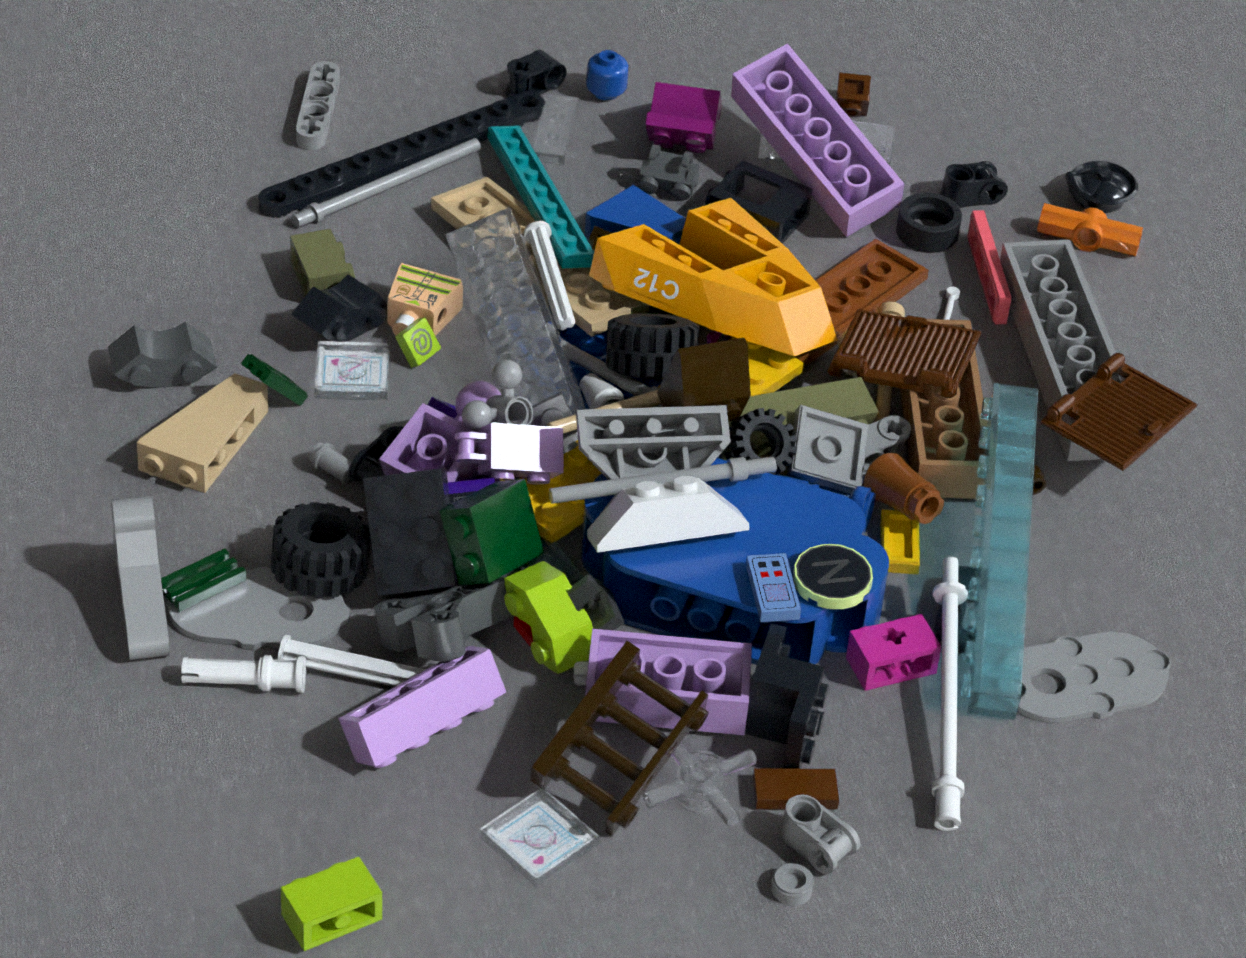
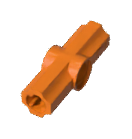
M1044 203L1037 232L1070 239L1078 249L1086 252L1095 251L1100 247L1136 256L1143 227L1108 219L1106 214L1097 208H1086L1079 212Z

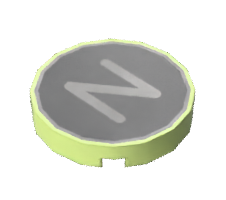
M821 544L810 547L799 555L794 564L793 581L796 590L805 600L808 601V598L817 601V606L842 610L857 606L863 601L864 596L867 593L869 594L872 587L873 573L867 559L856 550L839 544Z

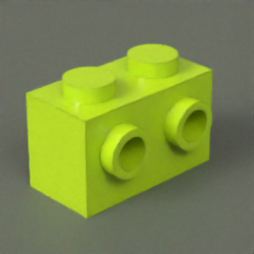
M358 856L345 862L335 863L328 869L305 878H297L289 884L282 886L281 915L303 951H306L382 920V891Z

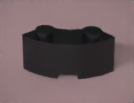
M347 274L340 283L330 289L319 290L313 286L292 312V315L327 339L342 342L357 338L373 327H379L386 318L387 303L379 293Z

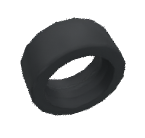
M916 193L906 197L900 203L896 232L903 243L916 250L925 252L944 251L951 248L958 241L962 212L953 200L943 195ZM928 218L937 220L944 225L926 226L914 220Z

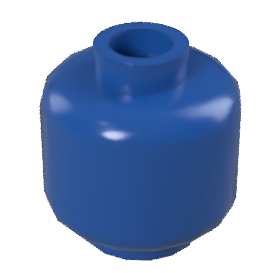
M604 50L593 55L587 63L586 86L588 90L601 100H613L617 96L622 95L626 91L628 84L629 65L626 59L612 50Z

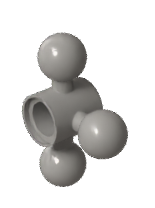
M502 360L492 370L493 382L497 387L501 388V395L490 397L486 403L479 400L471 401L462 410V421L471 430L479 431L490 423L530 425L533 419V407L529 400L521 396H514V388L519 385L522 379L520 366L512 360Z

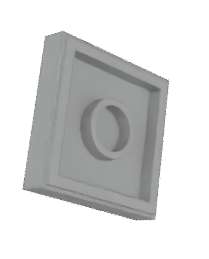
M799 405L795 410L792 436L796 435L797 442L791 444V447L797 448V452L791 456L793 462L788 466L787 476L851 494L857 486H862L869 425Z

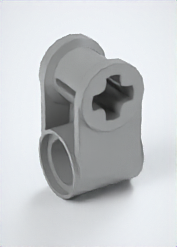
M892 415L868 424L863 476H865L872 462L883 454L896 453L905 460L907 457L905 442L911 434V425L906 419Z
M796 795L786 803L780 832L781 839L787 846L809 861L817 871L823 874L832 873L837 868V862L846 855L855 854L860 849L861 842L854 828L822 806L817 799L808 795Z

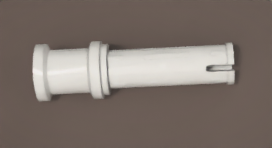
M264 655V657H260L259 661L184 657L181 674L184 675L181 678L182 683L258 685L259 689L268 692L271 688H295L297 693H304L305 656H299L297 660L272 659L271 655Z

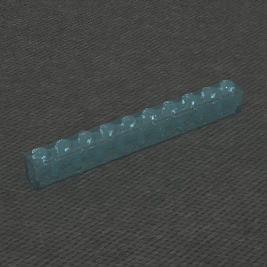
M994 383L990 398L984 397L982 402L981 419L987 420V426H982L980 431L979 448L985 449V456H979L977 478H983V485H977L975 495V507L981 508V516L975 515L972 534L973 538H979V546H973L970 569H977V576L971 577L968 591V600L975 601L974 609L969 608L966 621V632H972L973 634L972 641L967 640L965 645L964 664L970 665V674L964 673L961 697L968 698L967 714L1015 720L1021 700L1038 389Z

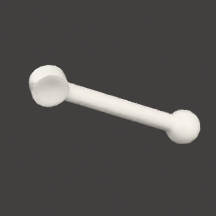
M948 287L946 290L948 301L943 320H950L954 301L959 299L960 290L957 287Z

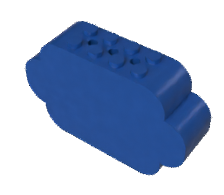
M716 458L711 465L724 464L727 461ZM770 473L749 475L747 480L731 482L729 478L707 481L705 483L741 512L749 522V530L598 553L587 538V530L615 495L585 499L581 551L582 564L590 575L602 581V584L612 591L626 625L658 635L752 644L751 664L757 665L771 623L787 627L785 644L791 645L789 658L817 664L825 650L846 653L851 630L877 625L880 622L889 569V557L885 549L877 541L864 535L865 515L857 503L844 495ZM600 474L594 482L608 479L603 474ZM821 544H839L856 550L871 565L873 573L871 590L857 606L842 610L825 609L817 606V601L808 598V601L805 600L796 590L801 607L800 620L760 622L746 568V559L750 555L786 553L793 578L794 564L799 555L805 550Z

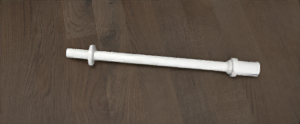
M946 557L943 559V583L937 584L933 589L935 601L942 605L940 777L932 783V795L936 798L935 827L942 831H954L958 829V826H961L960 799L964 796L965 791L964 783L956 777L958 605L967 600L968 591L963 584L958 582V559Z

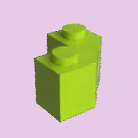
M542 561L504 578L507 592L504 596L505 605L513 616L518 617L531 626L533 636L531 650L538 663L559 674L573 668L576 662H586L589 660L593 629L592 621L585 609L577 611L567 593L572 589V586L563 572Z

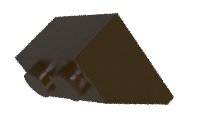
M745 338L677 349L657 392L662 406L726 405L728 422L739 418L751 397L748 345Z

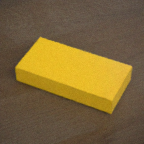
M882 509L880 516V545L885 549L889 557L888 572L918 575L920 568L919 522L909 519L897 510Z

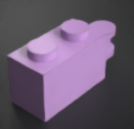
M490 423L482 427L478 433L460 432L455 434V441H459V454H455V461L478 464V475H491L495 482L514 480V477L527 478V483L548 484L551 478L563 473V428ZM474 443H478V454L474 453Z

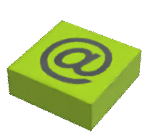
M425 317L415 320L395 336L411 368L420 366L441 349Z

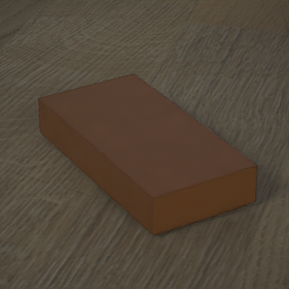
M754 768L753 787L756 809H785L788 800L796 795H808L817 799L826 809H838L839 794L835 769Z

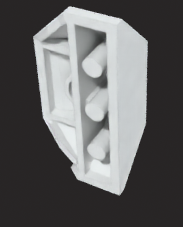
M680 476L675 478L673 482L658 484L652 481H644L636 484L635 487L622 489L611 499L589 527L587 538L598 553L749 530V522L734 505L700 478Z

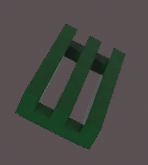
M247 354L240 363L264 384L301 406L307 399L306 391L289 377L255 355Z
M224 548L162 577L163 595L181 612L246 581V570L242 566L238 568V561L234 557L229 558V552Z

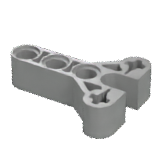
M152 496L111 500L114 555L120 584L129 660L170 655V646L158 560Z

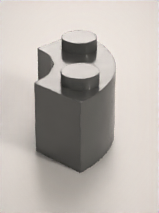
M186 321L175 328L163 331H149L133 325L108 346L114 375L136 386L157 388L196 382L217 368L211 340Z

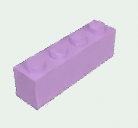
M468 646L465 648L466 653L460 658L441 661L338 718L355 761L374 766V768L388 766L396 761L397 754L406 749L419 748L428 743L430 740L429 736L439 730L452 729L462 723L461 718L469 713L480 712L493 706L494 699L506 693L491 650Z

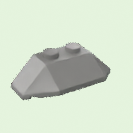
M726 405L576 410L575 412L579 450L608 480L710 466L731 442Z

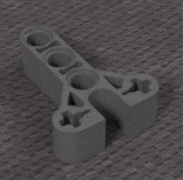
M519 566L491 583L457 585L437 594L380 602L374 607L381 646L398 652L416 646L418 657L433 661H449L460 658L466 653L465 642L469 635L513 616L508 611L504 601V596L507 594L504 578L524 570V568Z

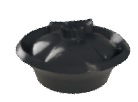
M1086 162L1065 174L1069 192L1084 209L1097 208L1104 213L1115 212L1125 202L1134 198L1138 192L1136 178L1122 166L1111 162Z

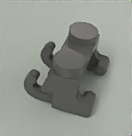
M653 144L650 154L647 153L646 159H643L638 187L648 193H654L657 189L670 191L673 197L687 200L692 196L694 187L698 184L699 164L693 163L692 152L685 151L684 156L661 151L660 145Z

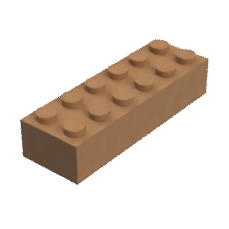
M927 319L928 322L972 329L971 320ZM974 350L954 397L941 396V387L931 385L926 386L924 393L900 388L903 417L911 425V434L907 439L910 467L921 477L932 483L940 492L941 498L988 499L994 462L976 351Z

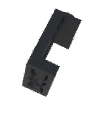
M742 160L733 170L726 172L723 180L716 187H712L709 190L705 199V205L732 198L762 226L767 227V230L783 244L809 216L813 189ZM745 175L779 189L763 205L737 196L744 188Z

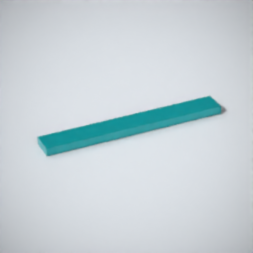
M488 127L487 138L534 221H544L550 225L552 234L549 239L561 268L591 267L594 251L521 127Z

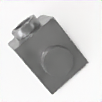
M585 575L567 592L577 611L585 609L592 621L593 629L614 631L624 624L612 591L593 576Z

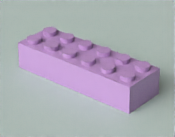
M788 43L733 73L731 97L802 184L813 189L812 196L846 237L900 207L904 190L903 181Z

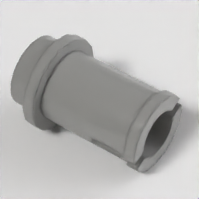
M320 442L314 446L309 455V460L316 470L323 469L345 484L353 480L349 477L351 460L335 451L331 443L324 444Z

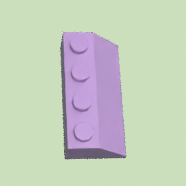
M592 629L585 695L624 643L629 641L640 649L638 665L641 666V672L689 704L693 703L701 690L708 694L706 710L709 711V715L698 731L745 735L749 704L752 644ZM623 684L615 694L618 698L617 703L653 727L674 729L681 719L633 685L627 687ZM599 716L596 722L617 723L608 716L605 719Z

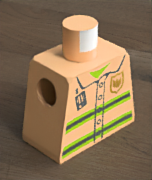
M401 263L387 301V323L392 327L393 333L397 335L415 320L425 317L436 336L463 307V280Z

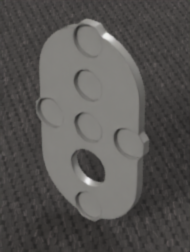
M257 567L252 570L245 569L246 581L181 612L164 596L165 610L169 613L173 625L181 633L197 641L238 645L245 650H256L261 647L279 649L285 634L290 635L291 640L321 645L334 637L341 627L349 623L350 608L344 603L341 594L339 597L334 598L329 596L314 598L311 595H299L295 590L290 591L284 588V583H278L275 579V574L268 567ZM303 602L309 605L313 612L307 619L290 621L283 618L279 610L287 603Z
M1100 632L1080 637L1065 635L1057 637L1054 642L1025 647L1009 655L1000 668L995 692L1001 702L1009 704L1023 716L1040 722L1064 723L1089 717L1104 719L1111 717L1114 712L1146 706L1156 701L1167 687L1171 660L1166 652L1158 650L1148 641L1124 632ZM1039 674H1051L1059 678L1064 683L1065 688L1056 694L1042 693L1032 685L1031 679Z

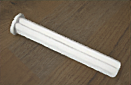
M544 221L532 222L526 226L523 234L525 240L532 246L554 322L560 330H565L567 327L572 328L575 324V318L549 239L552 234L551 227Z
M287 634L283 636L278 652V660H297L299 656H305L307 668L393 687L426 670L291 640L290 635Z

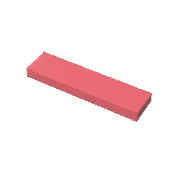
M975 210L972 211L970 216L967 239L992 321L995 325L1007 324L1012 297L985 211Z

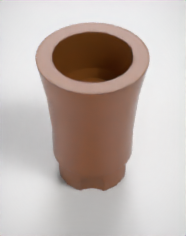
M886 453L872 462L865 474L863 486L871 488V492L876 494L875 501L888 505L911 520H916L922 524L931 523L943 510L944 499L941 498L940 492L932 483L914 471L896 453Z

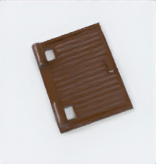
M857 309L827 372L831 376L840 377L843 369L857 372V377H862L864 382L923 393L927 385L941 387V396L952 398L982 333L979 330L928 322L926 318L908 315L900 317Z
M1114 353L1098 367L1097 374L1073 394H1065L1048 408L1047 415L1041 420V424L1124 471L1197 408L1198 404L1125 364V356L1122 353ZM1115 372L1126 379L1119 383L1111 377ZM1064 414H1067L1076 421L1069 425L1061 419Z

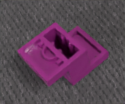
M655 82L651 111L647 112L646 119L648 141H654L653 144L660 145L662 148H672L673 144L686 146V150L697 153H704L706 149L713 150L717 123L720 120L722 110L721 91Z

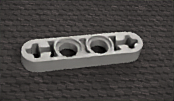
M321 61L312 65L296 124V144L302 149L317 150L326 143L340 85V70L333 62ZM314 95H327V96L318 97V96H314ZM311 114H321V116H310V115H311Z

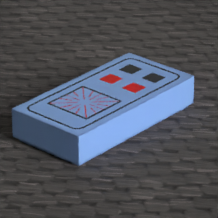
M786 553L747 556L746 568L760 622L800 620L801 607Z

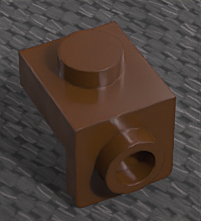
M839 72L836 102L848 117L867 116L871 76Z

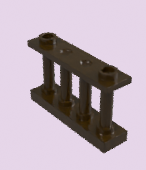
M629 641L624 643L531 767L530 781L543 790L551 780L555 782L561 780L610 813L605 830L610 836L614 835L619 826L626 829L639 810L635 804L690 729L696 733L709 715V711L706 710L707 693L701 690L693 703L689 704L640 671L641 666L638 665L640 649ZM623 684L627 687L633 685L681 718L668 736L617 703L618 698L615 694ZM599 716L604 719L607 716L658 749L645 768L593 734L594 729L591 726ZM575 748L579 750L587 749L634 781L621 801L569 766L570 761L567 759Z

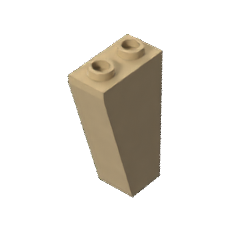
M234 373L138 440V470L206 493L268 413V386L263 382Z

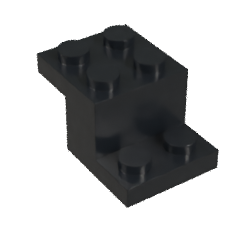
M771 623L752 677L745 734L786 744L783 768L801 769L803 763L809 765L811 763L816 741L811 740V737L820 735L825 712L818 711V707L824 708L829 685L822 683L825 666L789 658L791 645L785 644L787 627Z

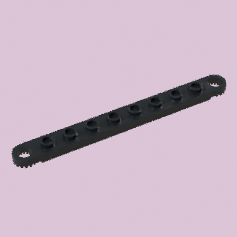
M533 92L519 93L316 170L298 175L263 189L258 196L259 210L262 214L266 213L267 217L272 215V218H275V215H278V218H280L282 215L290 214L293 210L298 209L301 211L306 209L307 205L316 202L319 204L473 138L478 139L479 142L488 140V127H522L528 121L534 122L535 119L538 121L544 115L545 100L542 96ZM274 199H276V201H279L280 199V203H271V200L273 202Z

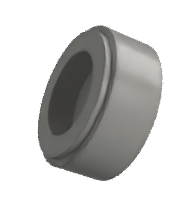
M788 863L779 866L774 871L771 892L779 902L785 905L797 906L806 903L811 898L814 877L809 869L800 864Z

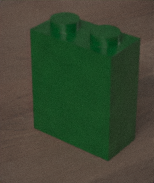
M525 479L494 482L439 510L459 585L491 583L544 553Z

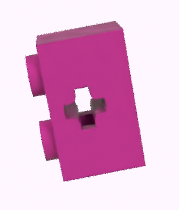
M919 614L851 630L846 659L863 689L867 691L937 674L942 646L923 615Z

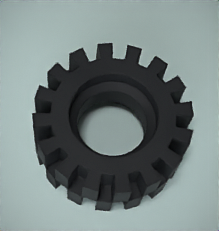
M758 408L750 411L731 423L732 427L729 428L731 442L727 446L730 447L731 451L725 453L726 460L732 457H744L746 460L761 458L754 453L750 445V435L752 432L761 431L770 442L771 452L768 457H774L776 460V472H770V474L776 475L784 471L785 467L791 465L793 462L791 456L797 452L796 447H791L792 443L797 442L796 435L789 436L788 431L794 428L791 423L785 426L782 424L786 419L784 415L779 414L774 417L776 410L768 409L764 411V408Z

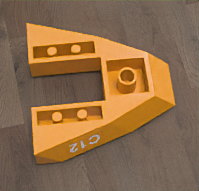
M732 198L688 210L680 244L675 243L645 224L597 239L589 276L600 282L607 290L618 292L676 316L686 318L709 330L736 338H745L748 342L791 356H798L837 341L820 285L787 247Z

